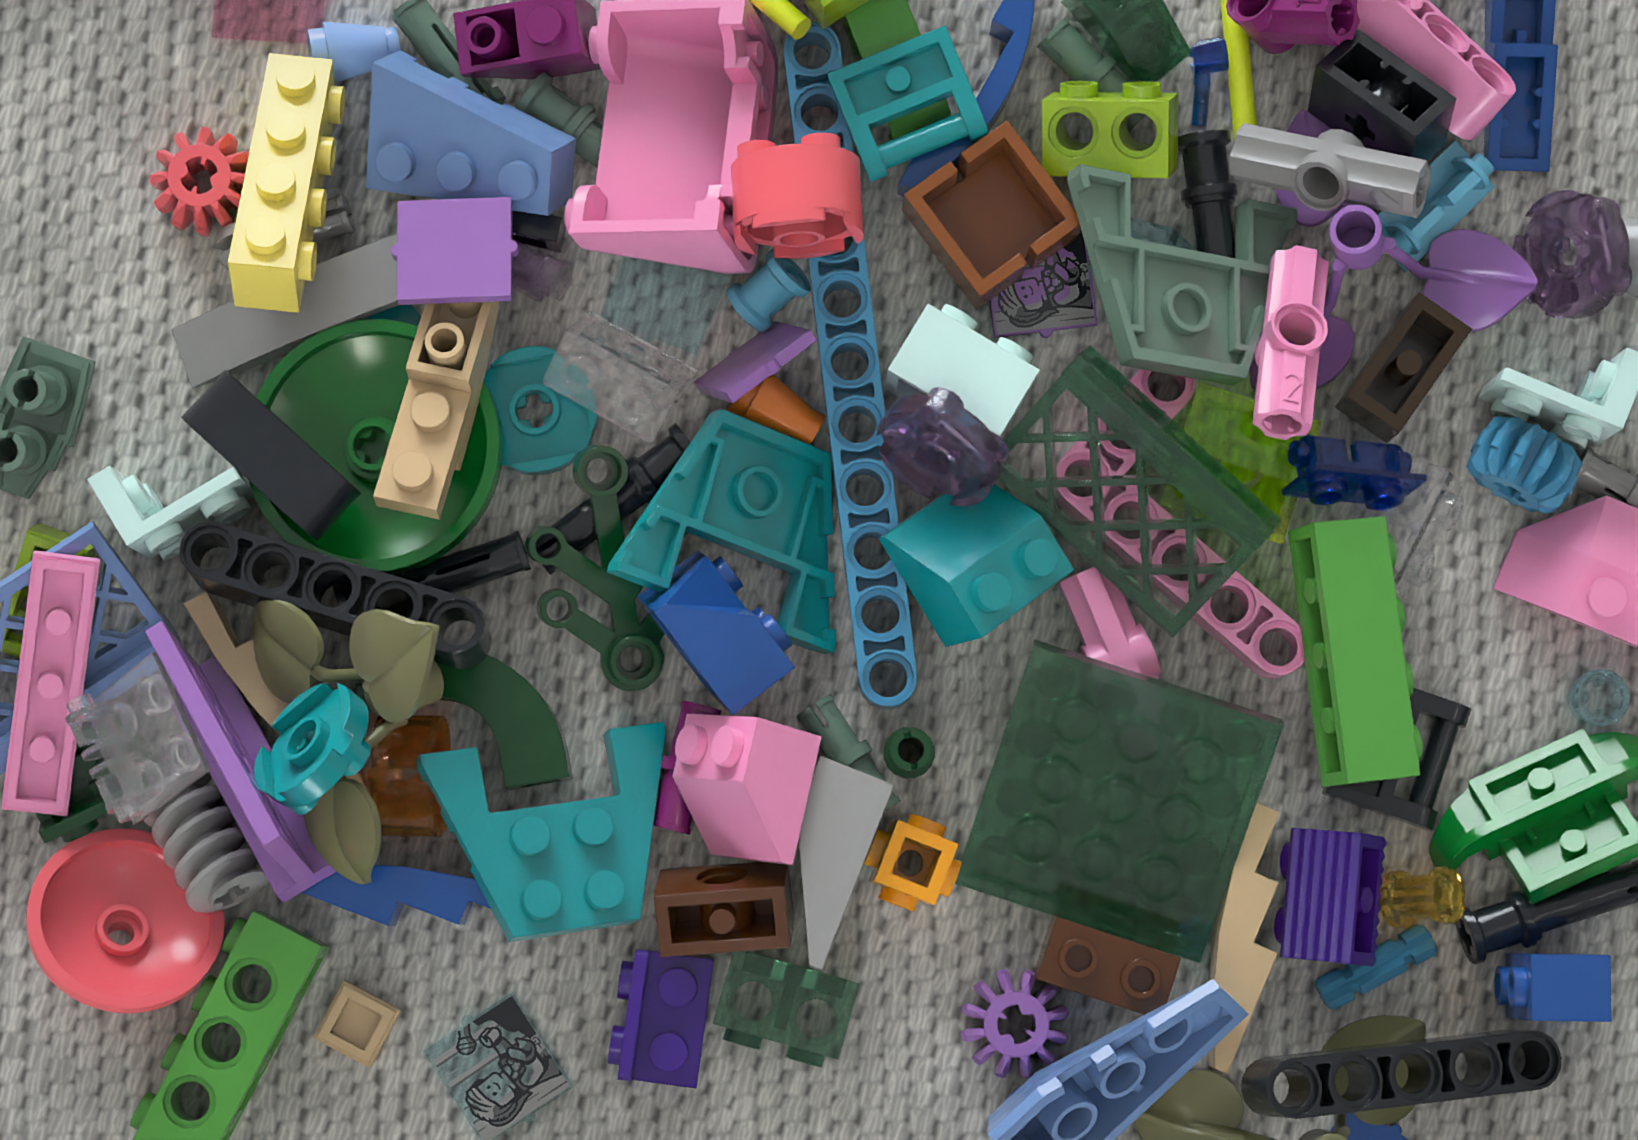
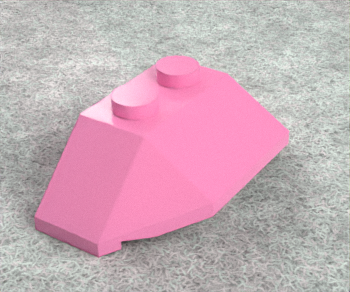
M1602 496L1517 529L1493 589L1638 648V508L1612 497Z

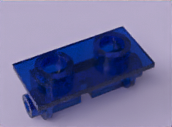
M1307 434L1301 437L1300 440H1293L1289 445L1288 461L1292 466H1296L1298 477L1282 489V496L1309 498L1310 502L1316 505H1330L1338 502L1365 504V507L1369 510L1382 511L1401 505L1407 495L1427 481L1426 474L1410 473L1412 467L1411 455L1408 452H1404L1398 444L1356 440L1350 445L1351 462L1348 459L1345 439Z

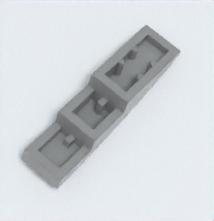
M397 234L316 264L314 280L305 281L299 313L235 307L234 300L171 329L192 389L214 382L224 370L233 375L284 357L297 345L320 331L351 321L368 319V316L399 306L397 303V261L393 259L391 254V247L397 244Z

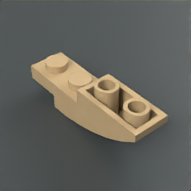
M500 301L425 304L406 365L409 380L373 495L376 506L440 520L454 470L460 471L470 438L486 373Z

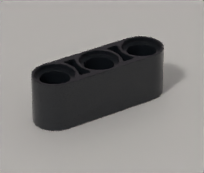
M226 370L222 372L181 417L195 432L316 541L325 534L361 494L358 489Z

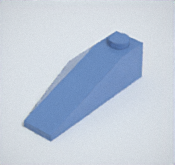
M1212 979L1035 1072L1024 1084L1011 1091L1005 1101L988 1116V1135L992 1140H1115L1249 1014Z

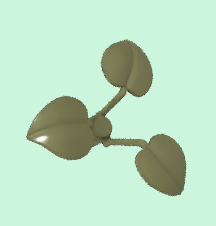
M262 600L254 607L256 612L253 617L255 658L262 679L268 689L277 698L290 704L301 693L315 686L316 679L320 682L364 680L362 688L368 706L374 713L386 720L364 739L370 744L371 749L394 729L407 725L408 719L414 715L417 709L437 703L443 695V676L439 666L434 661L439 625L411 620L388 610L375 609L364 612L356 618L351 628L349 649L354 668L327 669L319 664L324 652L323 637L315 623L305 612L295 605L282 600ZM343 775L330 790L320 797L312 810L303 814L305 826L315 848L334 870L355 883L368 884L372 882L371 872L381 847L380 815L376 803L366 788L358 781L350 778L346 779V776Z
M1372 1016L1357 1020L1337 1030L1327 1040L1321 1051L1425 1039L1426 1025L1421 1020L1405 1016ZM1403 1059L1399 1061L1395 1073L1397 1084L1400 1088L1405 1086L1408 1079V1068ZM1343 1065L1335 1075V1086L1341 1096L1346 1092L1349 1084L1348 1073ZM1203 1069L1189 1070L1134 1121L1141 1140H1277L1237 1129L1244 1114L1243 1100L1239 1091L1229 1079L1219 1073ZM1415 1105L1353 1112V1114L1364 1123L1386 1125L1396 1123L1406 1117ZM1346 1113L1334 1114V1129L1332 1131L1313 1129L1304 1133L1298 1140H1348L1350 1128L1346 1124Z

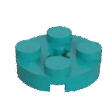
M527 346L511 350L499 356L490 365V369L485 373L484 381L493 395L501 420L503 432L502 466L526 475L550 474L570 466L575 461L577 455L583 449L590 446L599 422L598 398L588 374L572 359L561 355L558 351L542 346ZM532 394H539L542 404H553V414L545 416L544 425L532 428L529 420H519L517 416L519 409L527 407V396Z
M326 683L317 684L296 697L281 712L271 726L280 733L271 752L261 745L255 760L254 779L259 790L298 815L306 814L312 810L320 797L330 790L343 775L348 777L359 772L371 753L370 744L364 740L369 722L367 705L363 699L337 683L338 689L335 690Z

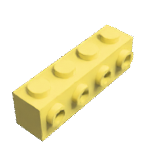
M269 53L228 258L235 307L299 313L305 281L314 280L317 264V243L312 242L315 227L323 228L327 192L326 189H322L325 175H333L336 160V138L332 137L334 124H342L345 112V87L335 86L332 59Z

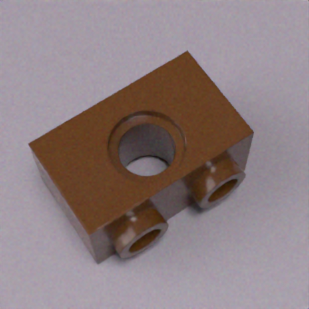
M750 862L660 870L654 892L660 957L791 947L795 919L789 865Z
M1052 915L1034 973L1035 978L1146 1015L1168 1002L1181 958Z

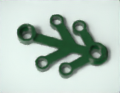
M593 445L583 449L577 455L573 463L572 473L576 485L580 490L589 494L602 568L568 545L563 533L554 527L538 526L534 528L526 538L525 548L528 556L533 561L542 565H553L608 603L613 631L580 611L575 597L562 589L553 588L545 591L539 597L536 609L542 622L553 628L566 629L600 653V668L609 683L624 691H639L652 685L662 671L664 654L659 642L665 633L649 612L639 624L635 599L644 586L607 573L609 562L624 542L616 493L624 486L627 480L628 467L626 460L616 449L609 446ZM600 458L607 464L608 473L603 481L594 483L587 475V467L592 460ZM550 533L556 539L557 548L551 556L541 557L536 551V541L541 535ZM555 597H563L568 604L566 615L559 620H552L547 613V605ZM629 647H636L642 657L640 665L634 670H624L620 663L622 652Z

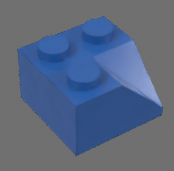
M697 550L675 567L668 590L657 592L647 588L637 598L713 698L731 715H734L795 668L784 653L793 644L770 614L766 616L758 606L752 611L745 608L735 592L743 587V584L721 556L711 562L706 555Z

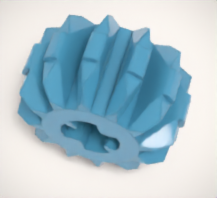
M1494 416L1474 442L1470 450L1472 454L1466 467L1471 475L1474 476L1478 485L1488 488L1492 491L1493 496L1507 500L1511 506L1516 504L1529 512L1554 513L1563 501L1566 500L1567 496L1571 495L1579 479L1577 475L1583 463L1572 445L1558 439L1557 433L1548 432L1542 429L1538 423L1533 425L1519 417Z

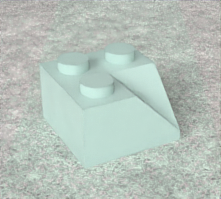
M927 304L888 368L885 389L994 453L1033 386L1040 369L1030 364L1033 355L1015 342L1000 337L998 342L994 343L974 331L978 323L963 311L948 304H945L940 311Z

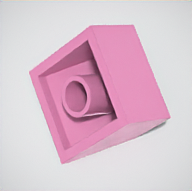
M686 715L684 727L680 731L675 744L677 759L672 777L711 855L723 858L793 865L822 736L760 717Z

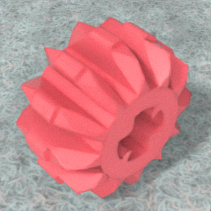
M201 127L197 134L196 144L192 145L184 133H176L174 139L180 151L175 156L167 150L161 149L157 151V160L168 171H159L149 176V183L153 188L163 191L158 195L154 204L161 213L173 211L171 223L175 228L183 231L194 221L196 232L201 237H208L212 231V218L216 217L222 227L234 222L227 212L232 207L237 210L239 208L240 192H242L249 152L242 151L236 153L238 141L229 133L222 136L215 143L214 135L210 128ZM203 170H207L211 175L210 182L213 187L205 193H202L196 187L198 180L195 176Z

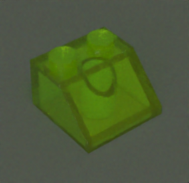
M1198 382L1191 397L1174 449L1159 505L1283 545L1323 421L1313 419L1311 429L1306 436H1294L1287 440L1264 436L1263 431L1252 424L1254 399Z

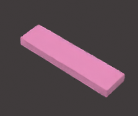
M36 550L33 552L1 809L59 816L68 815L100 558Z

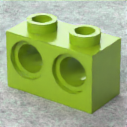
M1094 81L1061 82L1060 91H1053L1042 99V167L1049 176L1068 177V172L1081 164L1130 174L1131 178H1169L1178 169V93H1161V83L1150 81L1123 83V92H1098V82ZM1068 113H1081L1090 120L1093 126L1091 142L1080 143L1068 135L1065 128V119ZM1142 113L1153 120L1157 130L1156 139L1153 143H1139L1131 137L1127 128L1130 114Z

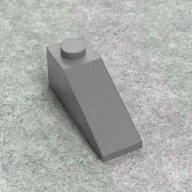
M820 756L813 773L798 840L809 967L820 972L823 969L894 787V784Z

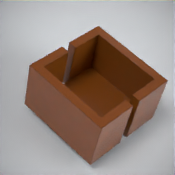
M1008 120L963 151L960 155L958 170L951 161L906 192L903 198V213L976 310L1022 278L1027 263L1033 270L1076 239L1081 230L1076 211ZM959 172L964 179L956 184L957 174Z

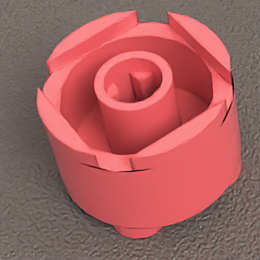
M812 133L803 136L801 144L776 146L774 142L768 140H750L737 146L738 158L731 164V183L733 193L734 244L739 250L756 255V244L773 246L774 258H813L844 251V238L849 236L853 237L856 244L864 239L860 159L853 152L840 148V137L832 133Z

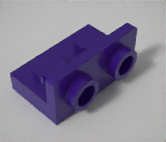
M636 949L634 962L622 960L617 999L628 1000L625 1026L613 1025L608 1054V1064L619 1065L618 1080H636L697 1088L715 959L686 955L660 957V952Z

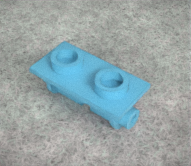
M1453 140L1428 164L1431 166L1430 186L1424 208L1417 218L1381 210L1377 213L1381 221L1383 237L1394 238L1396 245L1417 262L1429 251L1432 241L1437 236L1449 232L1496 187L1488 178L1494 172V167L1489 160L1480 153H1476L1471 158L1456 140ZM1394 259V261L1400 266V268L1404 272L1408 271L1404 266H1402L1399 262H1397Z

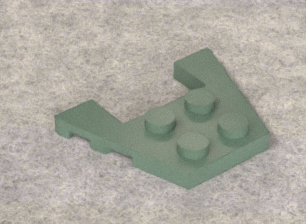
M1081 164L1068 172V186L1120 365L1232 386L1245 380L1263 328L1264 304L1267 297L1270 262L1275 251L1282 250L1286 235L1294 229L1297 220V209L1247 199L1235 207V258L1132 238L1131 175Z

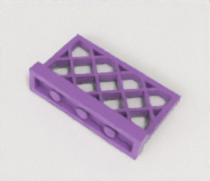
M163 621L145 630L172 680L162 687L277 897L284 903L337 872L322 858L312 843L305 826L304 816L294 813L259 790L254 779L255 760L261 745L270 752L273 747L243 693L219 664L215 656L198 665Z

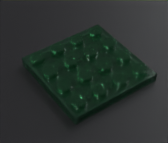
M1034 639L960 860L962 864L955 884L1200 963L1284 727L1283 719Z

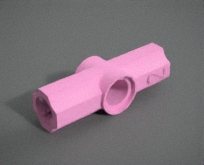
M1296 245L1291 249L1276 250L1270 262L1263 332L1255 350L1258 376L1252 421L1253 425L1263 431L1264 436L1287 440L1294 436H1306L1312 426L1319 353L1328 333L1327 321L1323 315L1329 262L1322 259L1316 249Z
M1109 561L1062 580L1058 585L1083 643L1080 646L1084 663L1090 662L1098 684L1094 686L1095 690L1102 700L1106 698L1116 728L1118 727L1125 750L1132 761L1181 741L1184 738L1158 677L1161 676V668L1153 645L1142 624L1135 623L1127 604L1125 593Z

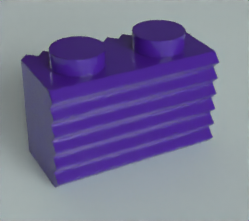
M1291 828L1290 842L1283 846L1280 854V872L1286 880L1284 906L1280 907L1274 920L1275 938L1281 944L1280 957L1372 967L1377 961L1375 952L1378 948L1376 939L1379 935L1377 926L1380 923L1378 913L1381 910L1379 900L1382 897L1380 888L1383 884L1381 875L1384 871L1382 862L1385 859L1383 849L1386 846L1384 837L1357 832Z

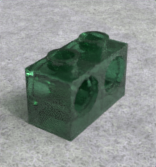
M750 951L733 952L713 1024L726 1027L723 1040L760 1050L763 1038L788 1045L785 1054L786 1058L823 1067L825 1056L839 1060L860 983ZM746 982H760L772 994V1008L762 1018H746L736 1008L735 994L738 988ZM812 999H820L827 1002L835 1013V1022L832 1029L827 1034L819 1037L805 1034L797 1023L799 1008L802 1004Z

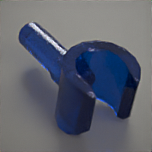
M1223 37L1200 40L1192 46L1189 52V57H1193V64H1190L1194 76L1193 85H1195L1191 126L1206 127L1211 86L1209 74L1228 71L1229 69L1228 50Z

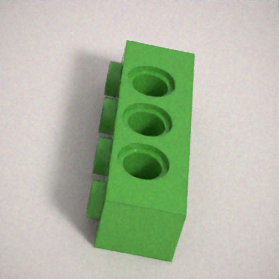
M252 911L248 920L239 917L223 943L222 951L228 954L229 957L218 978L208 975L193 1000L191 1009L199 1014L188 1035L185 1036L182 1033H178L162 1059L160 1067L167 1070L168 1073L157 1094L148 1091L138 1104L131 1118L130 1126L137 1129L132 1140H229L330 946L263 911ZM252 965L263 967L271 978L270 992L260 1002L248 999L241 988L242 976ZM221 1023L233 1026L240 1035V1049L231 1060H224L218 1057L211 1047V1035L214 1029ZM189 1082H197L208 1091L210 1105L206 1114L201 1118L189 1116L181 1106V1092Z

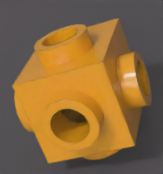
M911 813L907 823L900 820L891 821L888 832L877 828L864 865L873 868L868 881L882 887L878 896L879 899L914 912L918 901L927 905H935L939 894L948 898L956 882L962 861L953 858L959 844L943 838L947 827ZM907 850L916 852L922 861L921 869L913 876L903 874L898 867L900 855Z

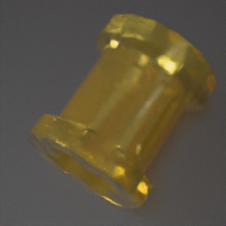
M1435 867L1427 875L1411 876L1404 870L1389 871L1382 878L1383 884L1380 888L1382 897L1379 900L1383 918L1393 928L1410 927L1415 920L1434 919L1437 923L1456 924L1465 910V888L1460 875L1455 869Z

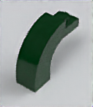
M489 655L476 666L466 669L453 668L437 663L444 681V691L439 701L457 702L471 707L485 719L493 731L499 749L505 788L515 790L573 779L569 752L560 723L544 697L528 680L510 666ZM363 683L356 684L357 695L366 703L368 712L372 713L373 711L365 700L362 688Z

